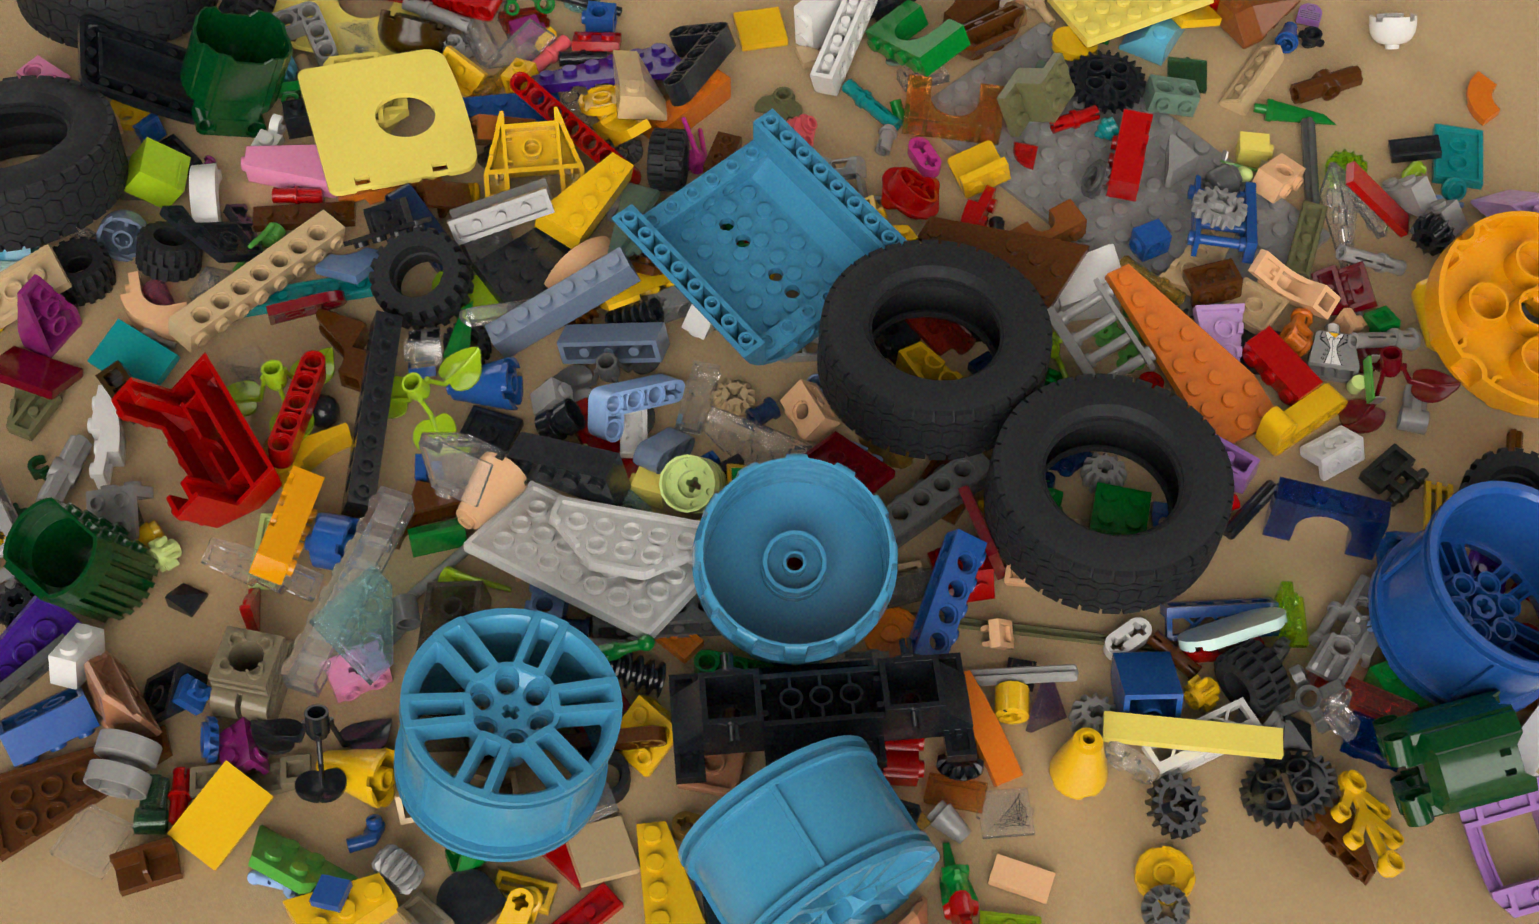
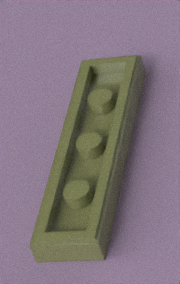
M1304 200L1285 266L1309 279L1328 206Z

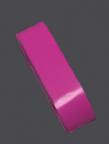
M923 137L912 138L908 144L907 154L919 173L924 177L938 176L942 161L930 142Z

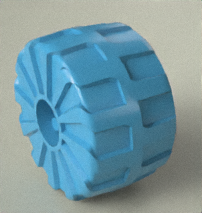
M801 453L786 454V458L775 459L761 464L753 462L739 470L735 479L728 483L719 493H715L703 512L696 531L692 551L693 579L698 598L706 615L719 633L736 647L757 660L769 664L773 662L789 665H808L822 663L827 659L838 656L854 647L872 631L883 616L891 600L897 579L898 546L889 521V512L879 495H873L855 477L856 472L840 463L833 465L825 461L808 458L807 454ZM793 557L798 558L803 566L799 570H791L787 567V560Z

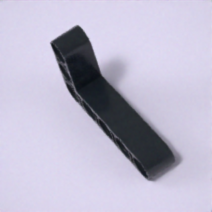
M727 22L684 25L673 29L669 33L677 56L684 57L663 82L673 106H682L691 101L736 47Z

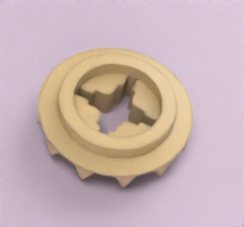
M728 379L725 384L719 383L717 390L714 391V404L716 408L729 416L744 415L746 409L753 408L756 402L755 390L751 388L749 383H742L740 379L732 382ZM739 393V399L736 397L730 399V394L736 395Z

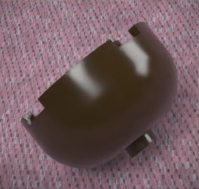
M381 9L377 29L381 43L388 50L398 54L431 49L442 54L444 42L446 40L447 44V37L451 34L452 27L443 25L441 29L438 28V23L435 21L425 20L400 12L391 16V11Z

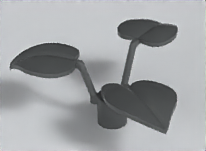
M603 353L596 359L597 368L593 370L594 377L591 370L586 366L573 365L563 369L553 378L571 385L573 398L576 402L586 397L589 398L592 391L591 386L597 384L599 376L605 382L617 383L621 374L620 368L627 373L633 369L635 373L643 375L654 371L660 362L621 363L612 353ZM654 408L647 409L648 434L655 423Z

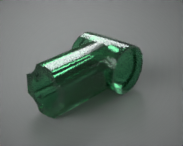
M150 774L153 779L147 797L144 800H140L139 807H136L134 812L133 831L135 835H166L169 824L167 796L170 790V779L160 774Z

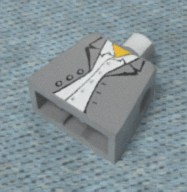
M1335 323L1327 324L1324 327V331H1316L1306 364L1321 380L1347 383L1358 374L1360 365L1357 350L1351 349L1348 345L1349 334L1340 333V326Z

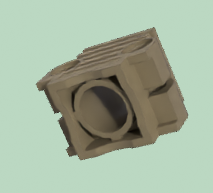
M227 626L208 674V679L211 680L210 684L213 685L209 699L213 716L216 718L223 716L239 719L240 714H242V717L249 721L252 719L259 721L278 719L286 692L296 671L294 663L298 650L295 642L285 639L284 636Z

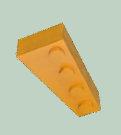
M293 465L249 570L250 574L282 585L285 575L292 576L297 564V560L292 558L298 559L304 543L299 541L305 542L306 536L309 533L311 526L306 524L312 525L317 509H314L313 506L325 477Z

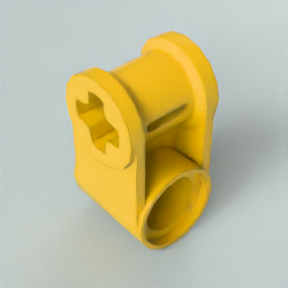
M531 885L511 891L495 924H534L543 903L541 891ZM523 895H526L525 900L529 902V906L524 907L525 901L521 899Z

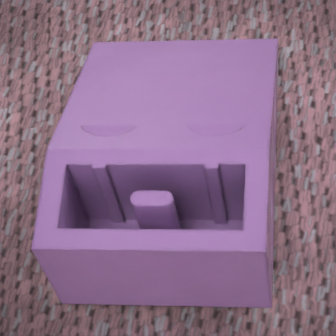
M1510 189L1473 199L1470 202L1486 217L1509 211L1539 213V193Z

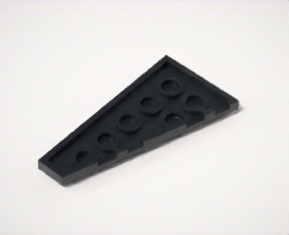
M605 215V216L603 217V219L600 221V223L598 224V226H599V225L601 224V222L604 220V218L606 217V215ZM534 228L473 263L472 269L507 313L547 290L548 288L544 285V282L551 270L572 249L538 228Z

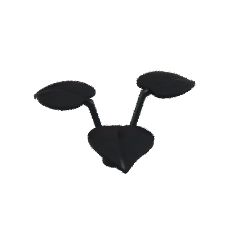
M321 704L307 707L304 711L305 719L301 722L289 718L265 721L251 720V734L255 744L262 751L269 754L290 752L294 748L295 743L303 741L305 733L312 740L316 741L319 771H306L299 775L295 781L296 794L301 799L312 803L335 801L345 792L347 786L345 773L341 769L332 768L324 770L322 740L327 738L330 730H332L341 746H349L350 750L383 749L388 743L392 727V719L387 718L355 723L343 728L339 732L334 724V718L329 717V709Z

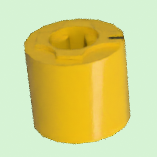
M1005 681L995 686V715L999 722L1020 724L1029 719L1030 692L1028 685L1018 681Z

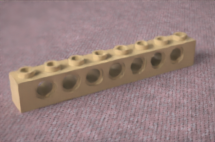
M323 209L168 318L169 335L190 353L199 347H204L212 337L218 333L225 332L233 322L244 318L258 304H264L272 294L282 291L296 277L303 276L307 269L314 264L320 263L332 251L339 250L343 246V242H345V226Z

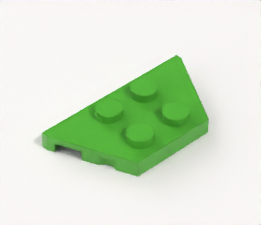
M263 825L259 826L248 866L298 894L313 892L321 874L350 881L358 879L353 874L325 860L323 855L303 848L296 840L285 838Z

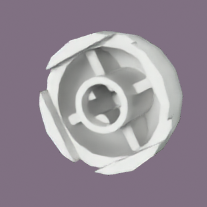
M1404 13L1377 14V19L1373 15L1369 16V31L1372 39L1377 43L1384 44L1385 49H1399V44L1410 41L1416 32L1417 14L1410 13V17H1404Z

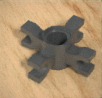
M1297 664L1288 668L1298 690L1295 693V699L1282 703L1275 707V709L1282 713L1283 719L1285 715L1291 716L1301 710L1310 713L1318 733L1323 734L1332 730L1323 708L1326 704V699L1347 691L1343 681L1338 678L1317 688L1310 684L1302 665ZM1309 691H1315L1318 697L1315 705L1307 707L1303 701L1304 695Z

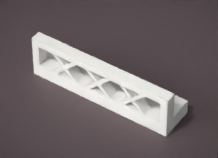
M1243 697L1196 719L1262 726ZM1238 708L1241 709L1247 718L1242 723L1228 720L1229 713ZM1142 746L1141 748L1153 766L1151 775L1153 781L1169 773L1172 775L1184 774L1223 755L1220 753L1172 749L1171 757L1160 762L1153 752V749L1157 747Z

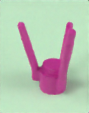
M682 117L684 129L687 132L692 147L689 150L688 171L691 170L693 174L703 173V165L707 158L703 130L701 128L698 129L700 150L697 148L686 117Z

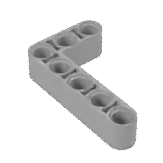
M302 2L272 13L285 25L290 24L285 26L290 41L306 35L319 66H323V63L329 57L324 55L339 56L319 6L315 2Z

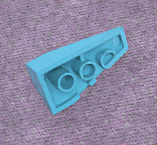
M1170 18L1128 33L1119 45V49L1162 66L1186 28L1181 29Z

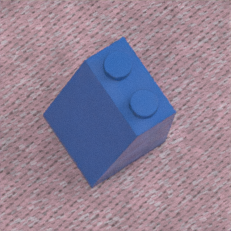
M1170 652L1113 653L1110 677L1114 704H1116L1117 708L1116 712L1181 718L1184 693Z

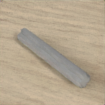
M1075 664L969 669L979 686L998 685L1005 681H1018L1024 684L1072 682L1078 680L1079 674Z

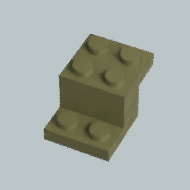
M1053 53L1044 68L1018 67L998 95L997 101L1011 137H1019L1029 122L1055 123L1073 97L1075 86L1072 83L1068 72V65L1065 63L1063 54Z

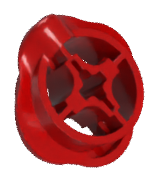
M891 167L882 175L881 205L887 210L897 209L905 216L915 220H928L930 216L935 217L939 212L940 182L935 177H923L920 173L908 167Z

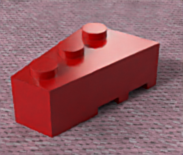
M1124 109L1118 136L1113 135L1110 149L1115 150V153H1110L1108 158L1111 174L1108 176L1109 181L1105 185L1108 186L1106 196L1136 201L1153 114Z

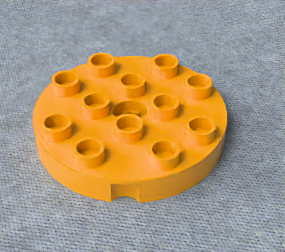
M1509 211L1491 215L1474 223L1442 251L1430 271L1426 284L1425 317L1431 346L1437 351L1450 373L1461 382V385L1477 398L1484 401L1490 408L1500 409L1518 416L1539 418V325L1528 320L1521 307V303H1525L1528 312L1534 317L1539 318V213Z

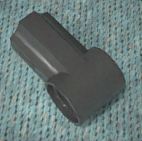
M400 594L392 599L391 612L376 628L377 638H380L384 644L394 645L406 632L420 627L421 619L418 600L414 594Z

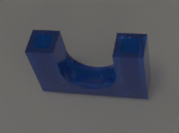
M1280 477L1266 511L1262 535L1290 541L1295 526L1301 520L1310 517H1327L1335 519L1349 528L1344 554L1372 560L1388 528L1392 502Z

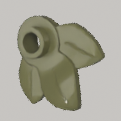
M779 87L772 95L761 97L754 107V111L758 113H767L773 108L785 121L788 118L792 119L799 116L803 112L802 106L795 101V95L788 87Z

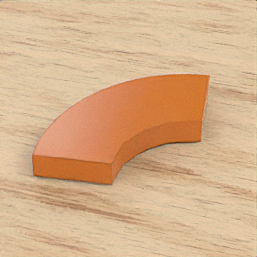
M1478 71L1470 80L1466 90L1467 107L1474 119L1484 126L1499 114L1500 108L1494 103L1492 93L1495 91L1497 84Z

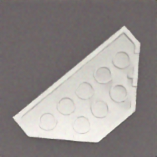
M558 495L550 513V522L589 570L644 581L692 561L693 543L700 523L698 520Z

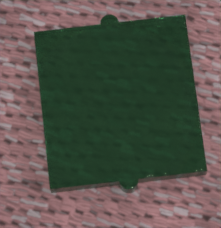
M1168 57L1167 77L1195 80L1199 93L1206 94L1207 61L1190 59L1189 57Z

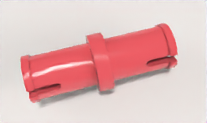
M562 34L550 46H545L542 49V53L532 60V62L536 63L539 74L551 63L555 64L559 60V51L563 52L572 47V43L567 36Z

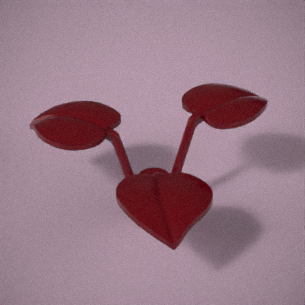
M1396 346L1356 349L1360 365L1359 373L1364 374L1363 360L1368 355H1380V359L1376 363H1372L1373 372L1375 370L1380 372L1375 397L1380 395L1385 377H1395L1400 371L1403 372L1407 383L1412 385L1411 394L1416 399L1426 403H1436L1446 399L1459 389L1461 382L1433 369L1416 370L1411 378L1407 371V364L1402 363V350ZM1353 399L1349 400L1344 410L1339 412V419L1342 426L1355 433L1364 434L1379 429L1385 421L1386 413L1384 410L1375 407L1377 404H1367L1365 400Z

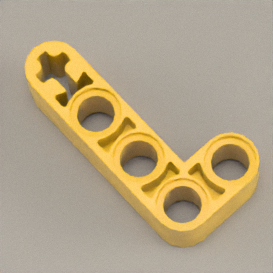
M1326 383L1285 411L1279 406L1271 408L1261 419L1255 438L1276 457L1336 417L1347 406L1348 400L1331 384Z

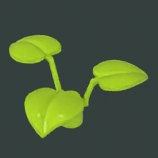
M332 347L318 350L324 354L326 360V380L324 384L332 379L335 372L334 351ZM300 359L291 366L290 372L278 360L266 361L261 367V386L254 381L246 380L226 387L244 417L250 416L257 411V402L263 401L266 385L269 389L278 391L282 402L284 401L285 393L283 389L286 387L288 378L293 379ZM279 412L275 413L269 421L270 432L273 429ZM313 414L303 439L311 433L314 427L315 419Z
M479 347L465 348L447 357L438 370L439 376L445 381L431 379L429 376L423 379L418 373L414 372L407 374L405 377H394L388 418L395 419L403 416L407 412L408 403L413 402V400L418 401L422 405L430 419L421 421L413 432L414 444L422 453H426L434 458L443 456L450 450L457 435V426L454 419L447 413L434 417L433 412L425 402V399L430 395V384L444 387L450 384L456 391L472 388L479 381L482 372L481 350Z

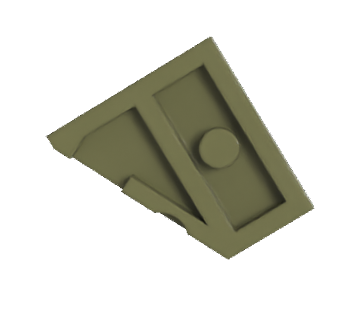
M15 388L14 399H11L9 407L11 413L7 418L6 424L9 433L33 441L62 403L60 395L50 400Z

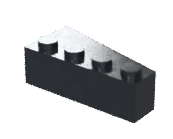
M521 431L507 455V458L522 470L527 479L583 500L622 506L631 488L622 459L617 452Z

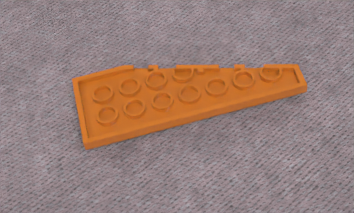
M1130 264L1107 273L1105 276L1106 282L1146 346H1149L1155 355L1157 364L1177 396L1188 403L1187 408L1190 406L1194 407L1203 416V420L1206 419L1213 427L1216 435L1232 444H1236L1256 434L1261 419L1274 405L1255 375Z

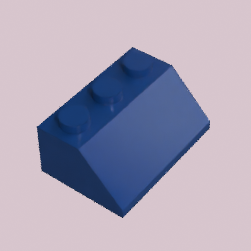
M80 686L78 690L67 688L0 720V739L14 767L20 764L27 766L36 762L39 759V755L49 750L53 753L67 746V741L76 737L79 739L88 737L100 725Z

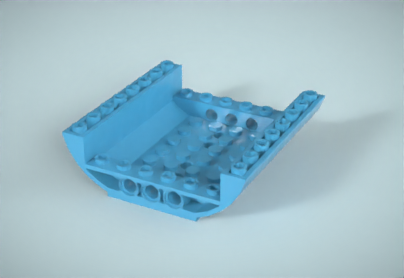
M773 108L753 121V140L663 202L643 215L631 204L611 218L749 364L767 365L782 359L787 360L819 336L820 319L825 299L838 276H841V273L849 265L865 254L868 256L869 252L881 247L885 249V246L899 242L903 245V242L907 241ZM723 224H731L733 229L727 231L722 230L720 227ZM740 240H746L750 244L747 247H739L736 243ZM777 273L783 278L779 281H773L769 276ZM790 290H794L799 293V296L789 298L785 294Z

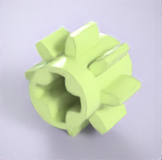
M163 536L148 543L151 549L146 551V553L154 559L156 569L160 568L161 572H164L179 565L177 558L181 557L182 550L176 540L167 539L166 536Z

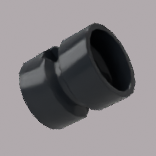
M570 398L559 402L553 406V409L545 410L538 414L534 420L536 430L540 436L564 440L567 438V435L572 436L583 430L586 426L585 417L581 409Z

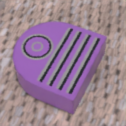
M1303 4L1299 8L1295 23L1318 28L1322 10L1315 4Z

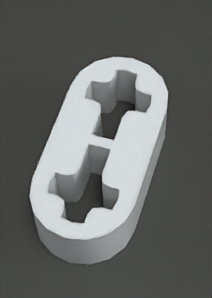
M1141 617L1129 620L1106 637L1103 653L1109 660H1112L1113 653L1137 651L1149 640L1152 633L1151 624ZM1134 628L1136 630H1144L1142 635L1138 633L1131 637ZM1124 641L1121 651L1118 648L1115 650L1111 648L1112 644L1118 645Z

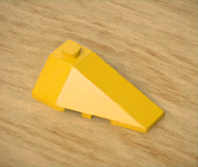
M637 273L641 280L640 282L600 304L601 309L611 311L641 300L639 294L641 296L660 292L661 285L671 287L674 284L664 274L649 276Z

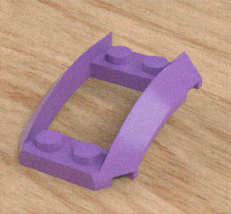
M1534 776L1537 778L1538 791L1459 812L1471 852L1491 898L1514 918L1539 911V876L1503 886L1490 856L1481 826L1531 812L1539 833V776Z

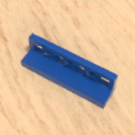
M1271 597L1167 602L1163 605L1160 604V614L1165 617V637L1170 641H1178L1177 637L1180 633L1173 634L1172 619L1184 618L1191 624L1186 629L1188 630L1197 627L1205 617H1213L1215 620H1220L1217 617L1225 616L1224 618L1259 608H1279V602ZM1189 618H1196V619H1195L1194 622H1192ZM1279 630L1261 635L1260 637L1279 636Z

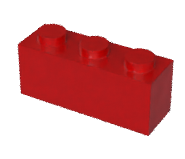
M1270 325L1245 343L1242 351L1245 363L1250 367H1254L1260 374L1263 382L1271 386L1278 393L1279 398L1284 404L1291 407L1321 387L1323 381Z

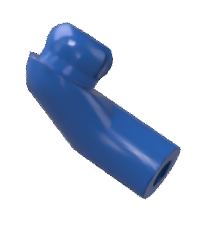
M372 814L366 819L367 826L363 834L346 839L349 853L377 845L385 831V822L382 821L380 815Z

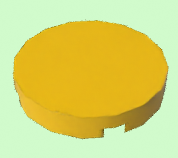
M1069 26L1057 28L1053 32L1050 42L1052 43V50L1055 53H1062L1067 61L1078 60L1081 55L1088 57V52H1092L1095 55L1098 44L1087 48Z
M614 85L596 86L587 90V95L581 94L579 96V109L585 115L605 116L617 111Z
M1171 846L1147 849L1139 857L1134 869V882L1143 896L1151 888L1167 884L1180 889L1187 898L1191 894L1196 881L1191 860L1182 851ZM1158 900V902L1160 903L1161 906H1173V904H1174V903H1170V904L1167 905V904H1165V903H1163V902H1160V900Z

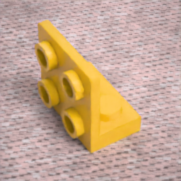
M638 695L622 717L620 729L651 725L666 727L667 745L617 752L621 753L627 762L644 777H650L673 746L671 712L653 697Z

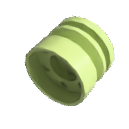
M689 454L677 456L669 461L662 470L659 481L661 496L667 505L676 511L693 514H703L712 496L715 493H719L727 485L726 475L717 463L708 458ZM694 481H698L701 485L700 490L693 486Z

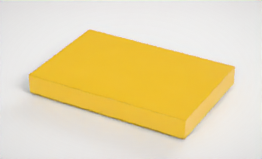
M226 760L168 831L167 835L211 869L217 871L275 797Z

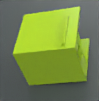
M147 137L130 156L128 177L124 191L160 208L162 206H171L185 190L191 157Z

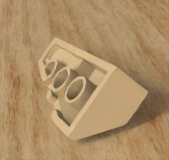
M613 50L618 119L667 121L666 100L638 52Z

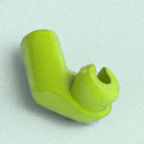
M1413 161L1402 171L1401 177L1404 178L1409 175H1415V177L1422 176L1421 173L1425 174L1427 168L1421 161Z

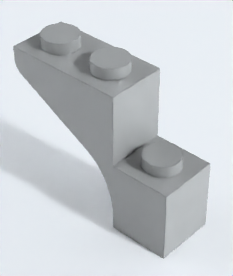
M1409 175L1401 179L1391 177L1382 183L1383 186L1381 188L1405 212L1417 217L1433 212L1435 216L1441 214L1442 219L1449 220L1448 225L1455 228L1452 233L1454 236L1468 226L1458 200H1445L1444 198L1437 200L1426 175L1417 177Z

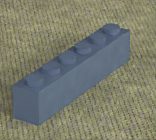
M618 247L485 325V329L493 346L504 358L511 357L641 280L630 259L621 247Z

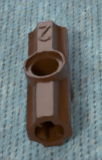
M1358 65L1330 72L1329 69L1319 70L1311 79L1291 84L1289 89L1291 100L1294 104L1305 103L1321 97L1325 101L1332 100L1341 91L1360 86L1363 81L1362 71Z

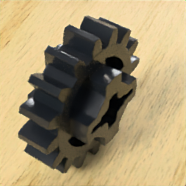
M1169 773L1153 781L1154 787L1147 789V793L1151 798L1145 800V804L1151 806V810L1146 813L1147 816H1154L1155 818L1152 826L1160 825L1162 827L1161 835L1164 836L1170 833L1173 840L1180 837L1185 839L1200 832L1199 826L1206 823L1205 818L1201 815L1208 812V809L1203 807L1201 803L1206 800V797H1199L1198 795L1200 786L1192 787V778L1189 777L1183 780L1181 773L1176 775Z

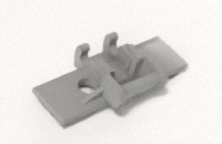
M1364 574L1360 575L1344 604L1336 601L1329 603L1327 614L1316 632H1312L1308 638L1309 643L1316 647L1317 650L1306 669L1328 682L1339 678L1345 685L1360 657L1363 660L1361 666L1368 668L1373 660L1376 647H1379L1374 632H1368L1367 630L1369 627L1366 625L1370 620V616L1363 615L1357 610V606H1365L1369 609L1368 589L1371 578ZM1337 619L1345 623L1339 635L1334 632L1331 635L1328 634Z

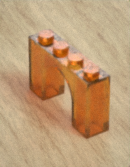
M908 75L902 134L974 143L990 140L994 145L999 144L1003 114L997 97L1005 86L981 83L977 108L967 115L952 116L941 112L932 103L931 89L933 77Z

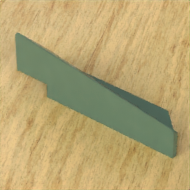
M628 183L622 191L617 213L633 204L643 215L655 207L654 204L661 193L657 189ZM615 223L608 253L621 247L628 258L634 254L639 255L642 251Z

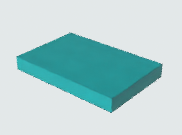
M1434 124L1432 135H1439L1442 158L1432 159V183L1443 184L1448 178L1459 177L1466 183V188L1481 190L1483 186V130Z
M117 319L87 362L102 371L119 360L134 378L161 386L181 357L122 320Z

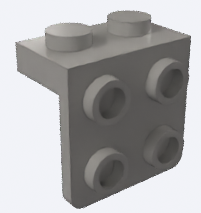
M141 481L124 482V486L103 485L100 486V490L86 492L88 511L98 518L102 516L113 524H120L130 532L128 537L132 541L134 539L138 540L137 501L154 498L153 487L141 486Z

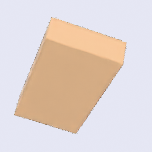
M997 854L988 885L1046 904L1056 873Z

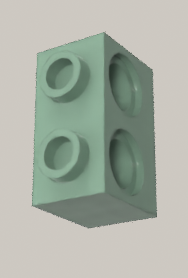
M1152 74L1148 78L1143 95L1147 111L1193 117L1201 99L1195 80Z

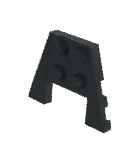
M226 204L223 213L230 222L196 223L182 205L162 206L159 213L162 218L218 263L249 262L264 251L261 242L252 249L248 248V245L258 235L251 228L253 221L251 217H247L248 208L245 204Z

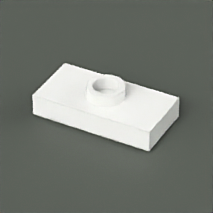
M647 409L624 414V431L620 438V457L633 458L637 446L647 439Z

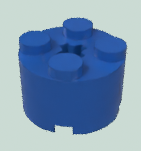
M319 512L312 534L306 536L304 543L305 550L309 551L312 566L342 573L353 572L358 567L364 553L365 546H360L361 537L366 538L365 525L361 519Z

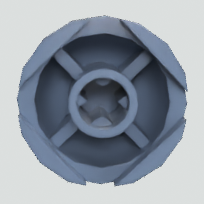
M121 209L112 211L102 219L97 229V243L101 242L104 244L110 258L123 262L133 261L132 258L136 257L137 234L142 227H146L147 222L138 213L131 210Z

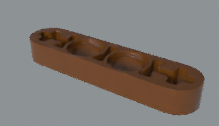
M657 725L621 728L614 750L625 751L667 745V728ZM586 732L562 735L580 755L592 749Z

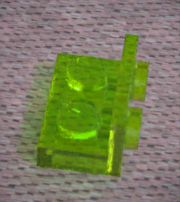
M1281 581L1274 600L1279 602V608L1286 610L1288 622L1279 629L1278 638L1285 636L1291 640L1289 644L1291 648H1307L1309 640L1304 598L1294 592L1293 581Z

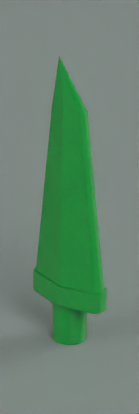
M1267 99L1266 104L1255 103L1253 112L1265 114L1264 121L1300 123L1303 118L1312 117L1315 124L1336 125L1324 114L1278 102L1274 99Z
M473 301L461 309L446 350H444L443 358L446 359L450 355L470 347Z

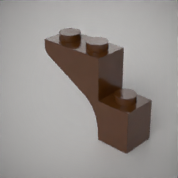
M319 308L316 312V319L320 324L319 331L343 357V362L338 369L341 386L360 392L366 349L364 348L368 343L369 336L367 325L357 318H348L339 315L337 312Z
M416 481L407 507L397 503L387 504L380 502L369 529L373 544L400 550L403 540L408 535L407 529L457 517L456 511L465 493V489L443 486L432 481Z

